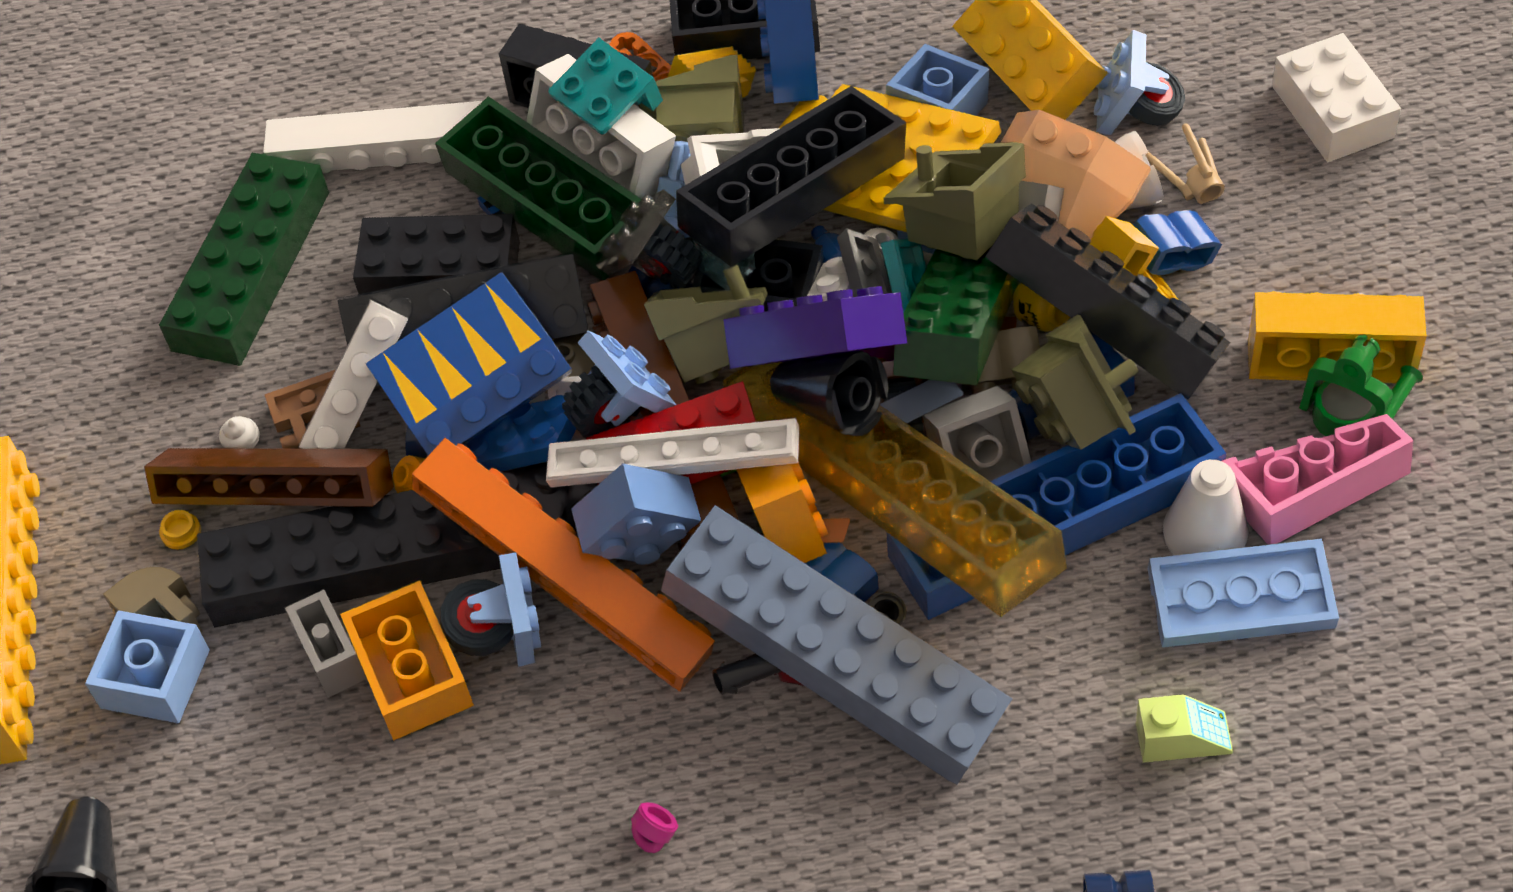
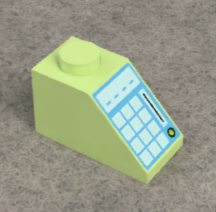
M1186 695L1138 699L1136 728L1143 763L1233 753L1225 711Z

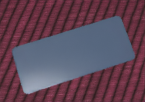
M928 380L881 403L880 408L893 425L898 428L962 396L963 392L954 382Z

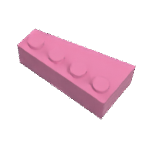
M1385 414L1336 428L1334 434L1330 436L1314 438L1313 435L1297 439V445L1274 451L1271 446L1257 450L1255 457L1238 461L1236 457L1222 460V462L1230 466L1235 474L1247 522L1270 545L1280 543L1410 474L1413 439Z

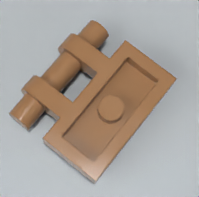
M335 370L264 394L277 432L280 433L293 428V434L279 438L283 449L299 448V443L306 431L305 423L311 421ZM359 420L355 428L361 427Z

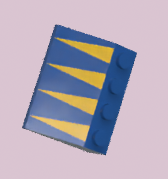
M503 272L365 363L428 456L444 438L454 445L458 443L467 445L572 373V368Z

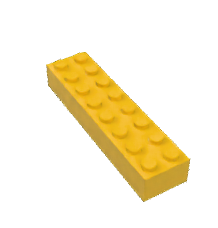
M9 436L0 437V765L27 760V745L32 744L34 740L33 726L28 718V707L34 706L35 703L34 689L29 681V670H34L36 665L34 650L30 645V634L36 633V618L31 609V599L37 597V584L32 574V565L38 563V551L32 538L33 531L39 528L38 513L33 506L34 497H39L40 486L36 474L30 473L27 468L23 451H17Z

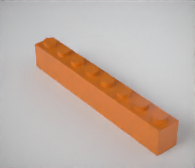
M444 438L412 473L413 491L496 554L504 555L516 552L519 568L527 566L529 577L533 582L673 688L681 692L712 654L715 640L711 638V632L707 627L697 620H687L677 612L676 605L662 594L655 596L643 587V581L631 570L626 568L621 570L611 563L610 559L603 558L602 556L583 553L579 538L576 536V531L569 523L561 518L554 520L542 511V505L533 496L527 493L521 495L509 486L508 479L501 472L494 468L488 470L478 463L474 453L465 445L460 443L454 445Z

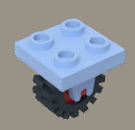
M589 330L577 342L595 365L591 367L588 375L583 372L579 376L582 379L579 383L573 381L569 386L572 392L565 393L563 398L566 402L562 403V409L583 438L586 439L587 437L631 422L629 417L637 416L640 406L656 413L676 405L667 394L671 390L669 385L657 374H650L645 368L648 363L647 359L634 347L629 346L625 349L612 336L607 335L603 338Z

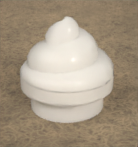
M242 416L228 419L219 431L220 443L223 448L254 449L260 438V431L256 423Z

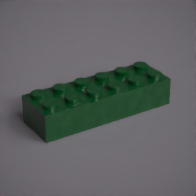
M489 96L435 143L446 173L505 214H513L516 222L562 254L573 252L575 263L601 281L606 280L630 258L626 254L627 250H625V247L642 221L647 219L653 221L649 203Z
M251 153L159 324L171 352L237 366L242 365L329 195L320 165Z
M991 247L978 260L966 259L960 255L935 249L903 313L907 343L895 345L893 375L970 385L978 384L1013 299L1015 289L1018 286L1017 279L985 258Z

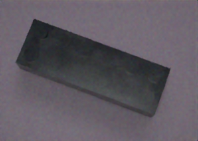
M850 86L676 191L677 227L732 267L905 158L906 122L853 86Z
M1031 203L1012 216L985 258L1069 317L1073 318L1077 314L1081 315L1090 332L1131 359L1178 394L1182 393L1189 400L1231 343L1224 338L1225 333L1211 322L1205 321L1202 323L1190 314L1192 312L1191 309L1182 301L1176 298L1169 300L1156 291L1158 289L1157 285L1146 276L1141 274L1135 276L1123 268L1124 262L1113 253L1108 251L1102 253L1090 245V238L1076 228H1070L1069 230L1056 221L1058 219L1057 215L1043 205L1035 206Z
M569 252L342 297L337 301L347 346L370 300L408 318L398 339L399 341L501 272L506 276L551 339L586 333L589 328L574 254Z

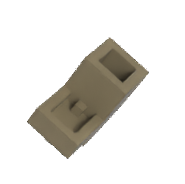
M147 567L136 570L103 593L115 615L119 610L196 624L200 632H203L196 620L200 612L189 599L191 595L182 577L170 569Z

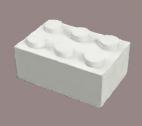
M1344 33L1276 57L1272 87L1327 163L1395 138L1401 108Z

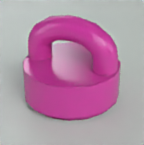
M651 802L641 803L631 818L633 838L637 845L648 853L659 852L664 844L669 843L678 828L675 817L667 809Z

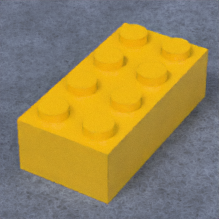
M975 0L952 26L1031 111L1042 110L1066 120L1108 74L1037 0Z
M1255 292L1248 335L1249 379L1307 381L1308 372L1317 358L1324 357L1337 361L1344 349L1353 345L1357 336L1366 335L1367 340L1363 346H1367L1371 338L1380 346V352L1373 359L1372 377L1383 383H1396L1401 376L1400 368L1402 366L1409 365L1419 369L1427 337L1424 296Z

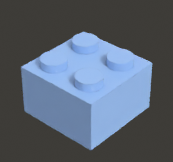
M118 610L85 685L100 709L180 723L210 649L196 624Z

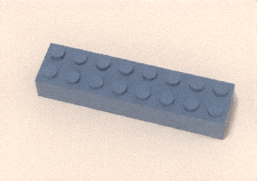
M716 505L666 570L661 588L663 593L956 785L1012 701L1011 697Z

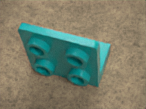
M599 37L548 90L553 99L601 135L606 134L633 104L639 105L642 103L654 111L663 101L654 77Z

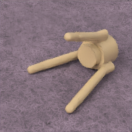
M1187 123L1182 125V129L1197 161V165L1187 172L1188 179L1186 183L1150 152L1145 154L1149 163L1154 165L1163 176L1174 184L1187 201L1195 197L1198 203L1203 204L1217 199L1224 192V184L1218 175L1205 138H1200L1197 142Z

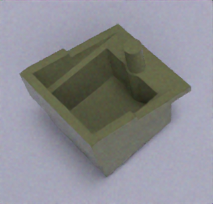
M729 55L694 65V70L655 81L663 101L654 111L642 103L639 104L641 110L676 135L675 141L688 142L687 138L696 135L744 133V108L737 55Z
M1018 142L984 143L977 150L935 151L933 154L930 146L922 145L917 147V168L883 198L884 204L903 205L908 241L925 245L931 249H939L960 255L966 259L978 260L995 243L1010 218L1019 212V183L1026 177L1024 144Z
M738 265L723 270L730 290L702 292L700 286L665 289L653 293L644 304L658 339H664L684 383L695 379L696 384L707 382L719 376L718 371L722 370V367L730 365L723 319L740 316L739 308L763 305L767 297L765 287L747 288Z
M1077 314L1045 335L1049 342L1011 369L1017 380L1014 383V388L1025 404H1031L1037 415L1034 418V423L1046 439L1050 438L1062 445L1066 444L1082 450L1119 427L1126 429L1129 435L1136 431L1128 415L1132 407L1120 385L1139 372L1138 368L1131 359H1128L1111 370L1081 315Z

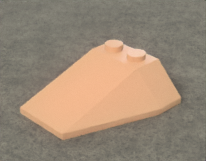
M1042 110L1018 112L1001 143L1018 142L1024 144L1026 177L1022 181L1064 188L1059 223L1069 230L1070 228H1076L1082 231L1090 240L1093 237L1094 230L1101 224L1105 216L1116 219L1133 203L1151 171L1149 165L1108 137Z

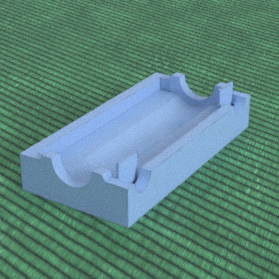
M1322 539L1149 558L1147 570L1151 595L1154 596L1156 604L1157 625L1162 648L1335 629L1337 626L1339 615Z

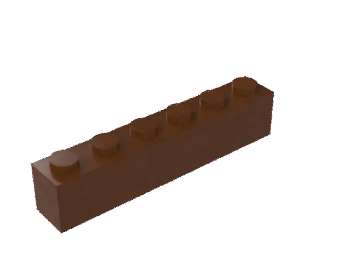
M168 448L144 466L152 504L374 506L394 488L388 449Z

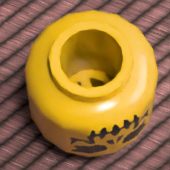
M1019 284L1015 289L1013 295L1014 313L1020 321L1030 326H1036L1037 329L1043 332H1049L1069 320L1070 317L1024 284Z

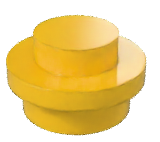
M174 510L165 515L159 529V535L164 545L176 550L184 549L197 541V534L201 533V525L197 517L184 510Z

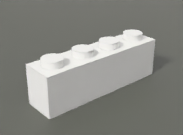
M370 300L299 443V448H345L377 383L376 378L365 363L397 343L408 321L407 317Z

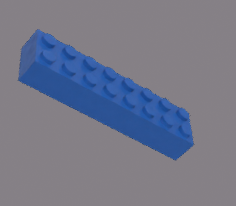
M1182 393L1130 416L1136 430L1131 435H1129L1126 429L1119 427L1082 450L1067 445L886 529L888 557L924 615L930 620L1171 506L1194 467L1206 460H1225V450Z

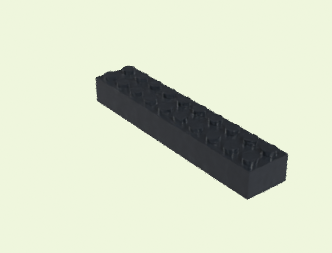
M547 462L501 472L508 479L510 487L521 495L527 493L533 496L542 505V511L554 520L561 518L569 523L576 531V536L578 537L571 508L598 486V483L550 487L546 481ZM413 490L385 495L374 506H331L197 534L202 604L214 628L287 613L286 607L322 590H325L332 604L395 591L417 581H421V584L425 585L501 569L498 554Z

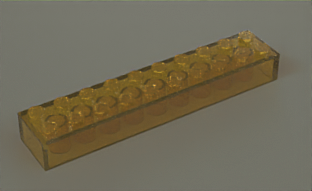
M780 363L743 367L723 380L724 388L741 381L744 382L757 422L796 418L799 424L798 462L801 469L998 616L1002 617L1067 569L1062 531L881 405H879L877 412H883L877 425L870 432L863 436L844 435L778 402L773 397L770 379L775 368Z

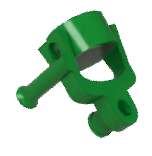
M1359 335L1355 338L1351 347L1344 349L1337 361L1324 357L1316 359L1308 372L1299 409L1307 412L1314 401L1312 410L1313 423L1324 436L1333 435L1336 428L1385 414L1393 420L1414 385L1422 382V373L1413 366H1402L1400 368L1401 376L1391 390L1383 382L1372 377L1373 359L1380 352L1379 344L1371 338L1367 346H1363L1367 336Z

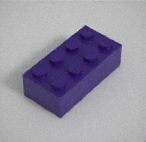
M882 286L857 289V297H853L852 289L827 292V301H823L822 295L796 298L797 306L795 307L793 300L767 303L768 311L766 312L764 311V305L739 308L740 316L723 319L730 369L906 344L907 336L901 292L883 294Z

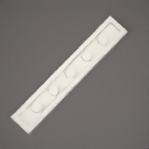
M796 418L549 443L546 481L550 487L601 483L622 463L676 475L798 463L799 424Z

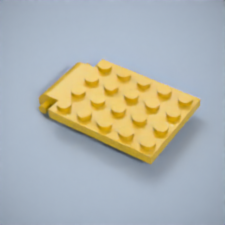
M841 84V86L835 91L833 96L837 95L838 93L842 92L850 86ZM854 87L906 122L905 158L823 210L907 232L903 205L884 204L883 198L917 168V147L922 145L930 146L932 154L935 151L977 150L984 143L995 142L1001 134L999 121ZM819 95V100L799 101L779 128H782L828 99L825 96Z

